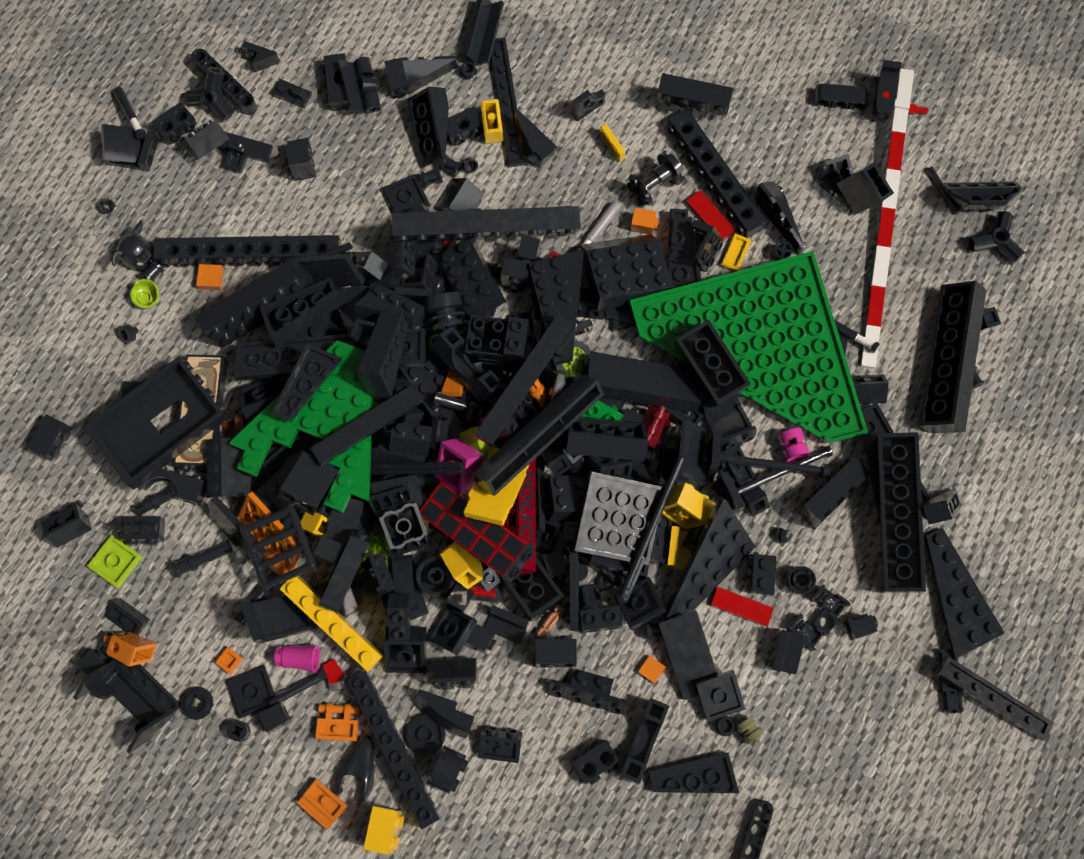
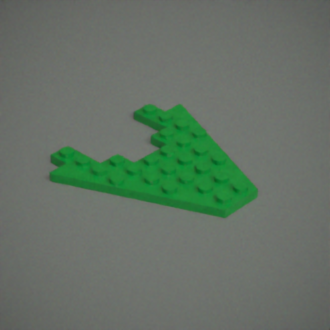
M338 340L327 349V352L341 357L343 360L291 423L271 414L280 397L279 395L230 441V445L245 451L237 469L257 477L273 441L291 448L298 431L324 440L371 411L372 398L368 395L357 373L365 351ZM371 436L328 462L340 468L324 505L344 513L351 495L369 501Z

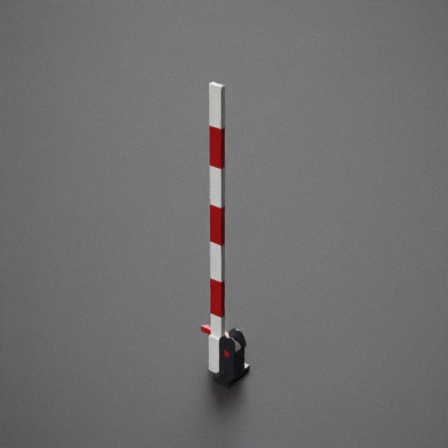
M883 60L876 75L872 111L874 118L879 121L887 120L891 112H893L885 179L894 192L881 204L864 335L866 339L874 343L879 342L907 118L908 114L927 115L929 111L927 107H920L910 103L914 70L901 69L902 62ZM863 345L862 367L876 368L878 349L873 353L870 348Z

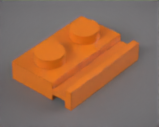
M316 779L301 799L297 801L298 805L327 830L331 828L333 823L348 807L343 800L319 779Z

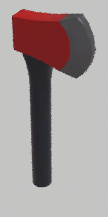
M335 659L324 664V668L318 674L270 699L269 702L271 706H274L327 679L329 690L338 691L347 686V680L350 677L342 671Z

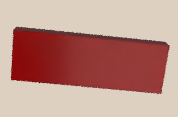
M701 190L686 200V204L702 222L716 228L723 241L735 232L736 229Z
M720 587L716 588L710 605L765 627H768L774 610L771 606Z

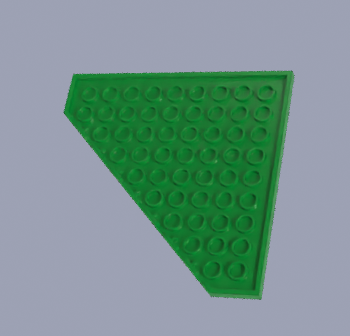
M814 251L630 300L639 337L686 363L674 345L675 340L709 319L751 383L749 388L740 394L829 444L868 433Z

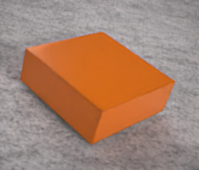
M227 646L215 663L231 675L243 658Z
M649 655L638 673L655 684L666 667Z

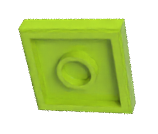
M111 534L88 563L87 567L119 589L143 556Z

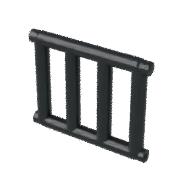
M290 503L286 505V508L257 521L239 525L263 593H268L270 588L306 572L318 571L296 509ZM288 515L290 516L293 524L292 527L258 542H253L250 534L251 531ZM294 534L297 535L300 545L260 562L257 550ZM303 552L307 564L267 580L263 569Z

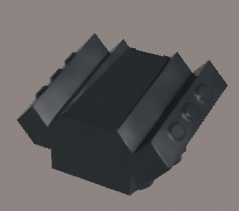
M407 485L370 496L367 504L371 510L388 558L429 546L428 534L421 514Z

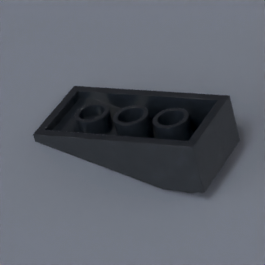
M429 86L407 99L420 169L446 156L449 111L446 88Z

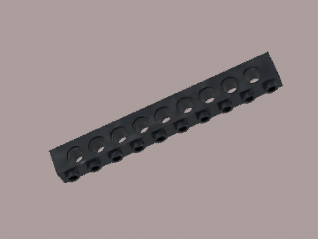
M339 235L155 238L153 259L164 268H168L171 265L188 267L189 265L199 266V264H214L224 267L226 264H233L234 266H244V264L261 266L262 264L270 263V265L279 266L285 262L286 258L316 256L321 254L318 253L320 249H326L324 251L326 252L342 245ZM288 249L287 253L281 254L283 250ZM307 249L305 253H300L301 250ZM233 250L231 254L226 255L228 251ZM252 250L251 253L245 254L246 251ZM270 250L269 253L263 254L264 251ZM215 251L212 255H208L209 252Z

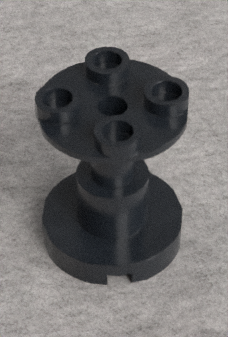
M666 150L657 156L659 166L651 171L652 175L646 180L642 181L635 174H630L628 177L627 187L631 192H635L638 196V202L643 207L652 205L653 200L649 190L656 185L663 186L668 181H671L678 186L686 180V176L681 174L683 170L682 165L672 153L667 155Z

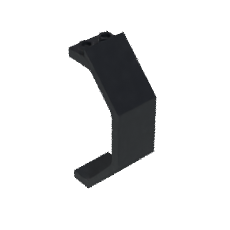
M370 551L364 554L366 560L360 563L338 611L343 617L363 610L395 589L382 552L373 554ZM327 581L312 588L321 596ZM286 595L254 603L248 600L240 603L252 640L257 644L305 633L319 627Z

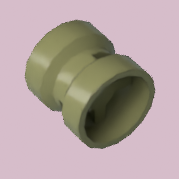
M753 716L736 726L738 732L743 734L746 744L751 743L764 734L762 729L756 726V720Z

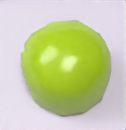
M148 279L134 282L130 291L131 301L138 308L142 309L155 306L159 300L157 285Z

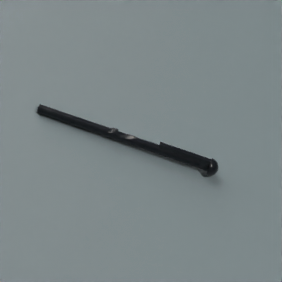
M677 457L619 595H614L615 601L619 604H626L629 601L631 592L646 560L644 554L657 523H660L662 512L685 461L684 458Z

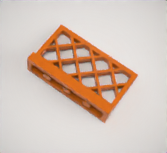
M251 492L247 495L237 518L242 524H250L257 521L256 515L261 519L272 513ZM277 520L251 531V534L260 541L271 536L269 529H271L272 535L286 528ZM289 536L264 547L267 550L266 559L291 549V545L294 548L300 545V543L293 536ZM302 553L270 567L278 576L298 568L296 563Z

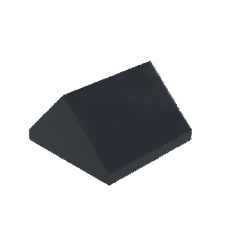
M452 178L436 204L435 209L439 211L475 210L484 193L468 178Z

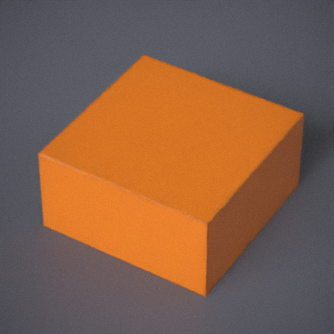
M199 264L197 288L201 290L222 291L223 266Z

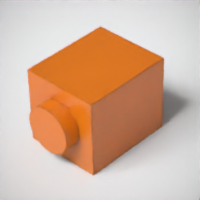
M635 208L631 231L652 235L653 229L657 230L658 227L657 211Z

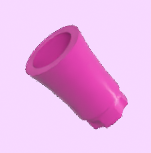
M319 645L276 648L274 654L275 666L305 670L316 673L319 667Z

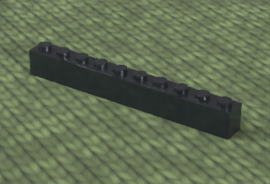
M579 206L391 213L392 239H396L397 242H406L411 238H415V241H426L427 238L445 240L446 237L461 240L465 239L464 236H472V239H481L484 235H491V238H501L502 235L520 237V234H528L529 237L539 236V233L555 236L557 232H565V235H574L581 229Z

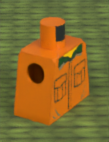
M109 632L104 637V643L108 645L107 654L127 666L150 662L157 645L156 642L131 632L118 634Z

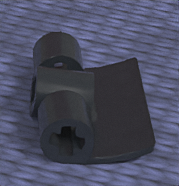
M360 57L354 62L339 59L338 62L349 109L360 113L380 111L381 104L378 95L380 84L378 78L373 77L374 73L370 58Z

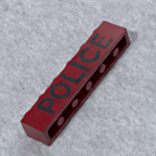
M536 458L528 466L524 481L504 523V527L535 549L531 559L521 568L519 575L536 572Z

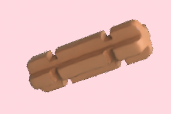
M556 604L553 612H550L541 624L542 627H539L536 631L537 637L540 638L542 635H548L547 632L552 630L559 620V616H562L565 612V608L562 605Z

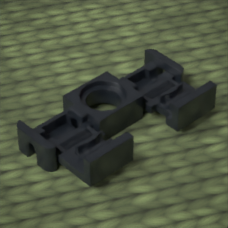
M824 584L818 589L811 600L814 602L818 601L822 605L821 608L826 609H823L812 625L810 622L806 623L802 620L804 617L800 613L788 628L792 632L805 635L804 645L811 651L817 650L814 647L823 635L827 636L839 621L837 617L845 606L849 607L851 605L840 594L834 595L826 589ZM822 617H827L830 620L829 628H823L820 625Z

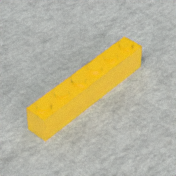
M300 576L288 580L280 588L287 597L367 672L371 671L384 657L339 612L336 613L320 606L321 596Z

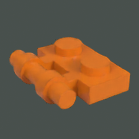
M327 703V705L319 704V712L326 713L325 719L317 718L315 739L357 741L359 721L351 720V715L360 714V706H352V704L348 703L345 705H334V703ZM333 714H344V720L333 719Z

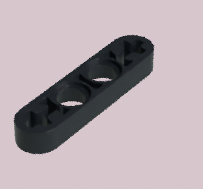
M762 800L755 804L738 859H742V857L745 859H759L774 809L770 802ZM764 804L767 805L766 809L769 810L768 814L765 813L763 815V820H767L766 824L754 820L755 816L760 818L761 811L758 810V807H763ZM755 824H759L763 828L762 835L758 837L754 836L751 831L752 826ZM749 844L754 845L757 850L753 857H749L745 853V848Z

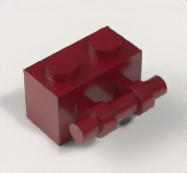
M649 405L641 423L645 424L647 432V449L654 452L656 447L660 448L664 439L661 435L663 431H668L672 422L669 420L670 413L665 412L666 408L661 405L658 408Z

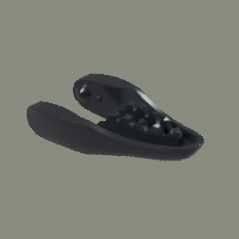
M364 735L351 751L338 774L335 789L336 795H340L343 792L344 777L352 775L364 781L363 791L359 795L360 801L365 802L369 797L374 784V743L372 737Z

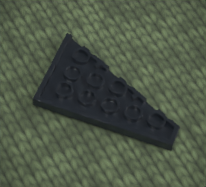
M721 496L717 498L719 503L714 513H710L707 524L697 540L699 545L694 555H690L688 563L678 580L680 584L675 595L671 594L669 598V603L665 607L666 612L662 614L665 620L695 610L756 547L726 499Z

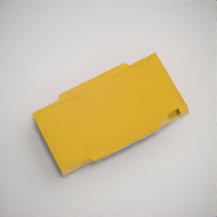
M492 448L488 459L492 457L499 449ZM528 466L495 496L480 490L474 481L468 495L470 499L464 511L465 517L503 526L524 481Z

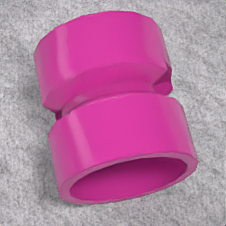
M793 428L777 436L780 446L784 447L782 452L786 462L799 460L810 454L807 444L803 443L805 438L801 428Z

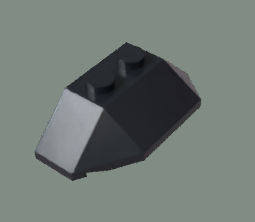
M1016 181L942 183L945 191L964 211L973 212L975 209H982L984 211L1001 209L1018 195L1022 189Z

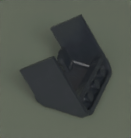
M117 659L84 676L73 696L75 700L89 692L102 700L114 696L139 721L134 728L135 737L126 750L128 753L151 740L175 715L179 708L178 701L141 664L127 666Z

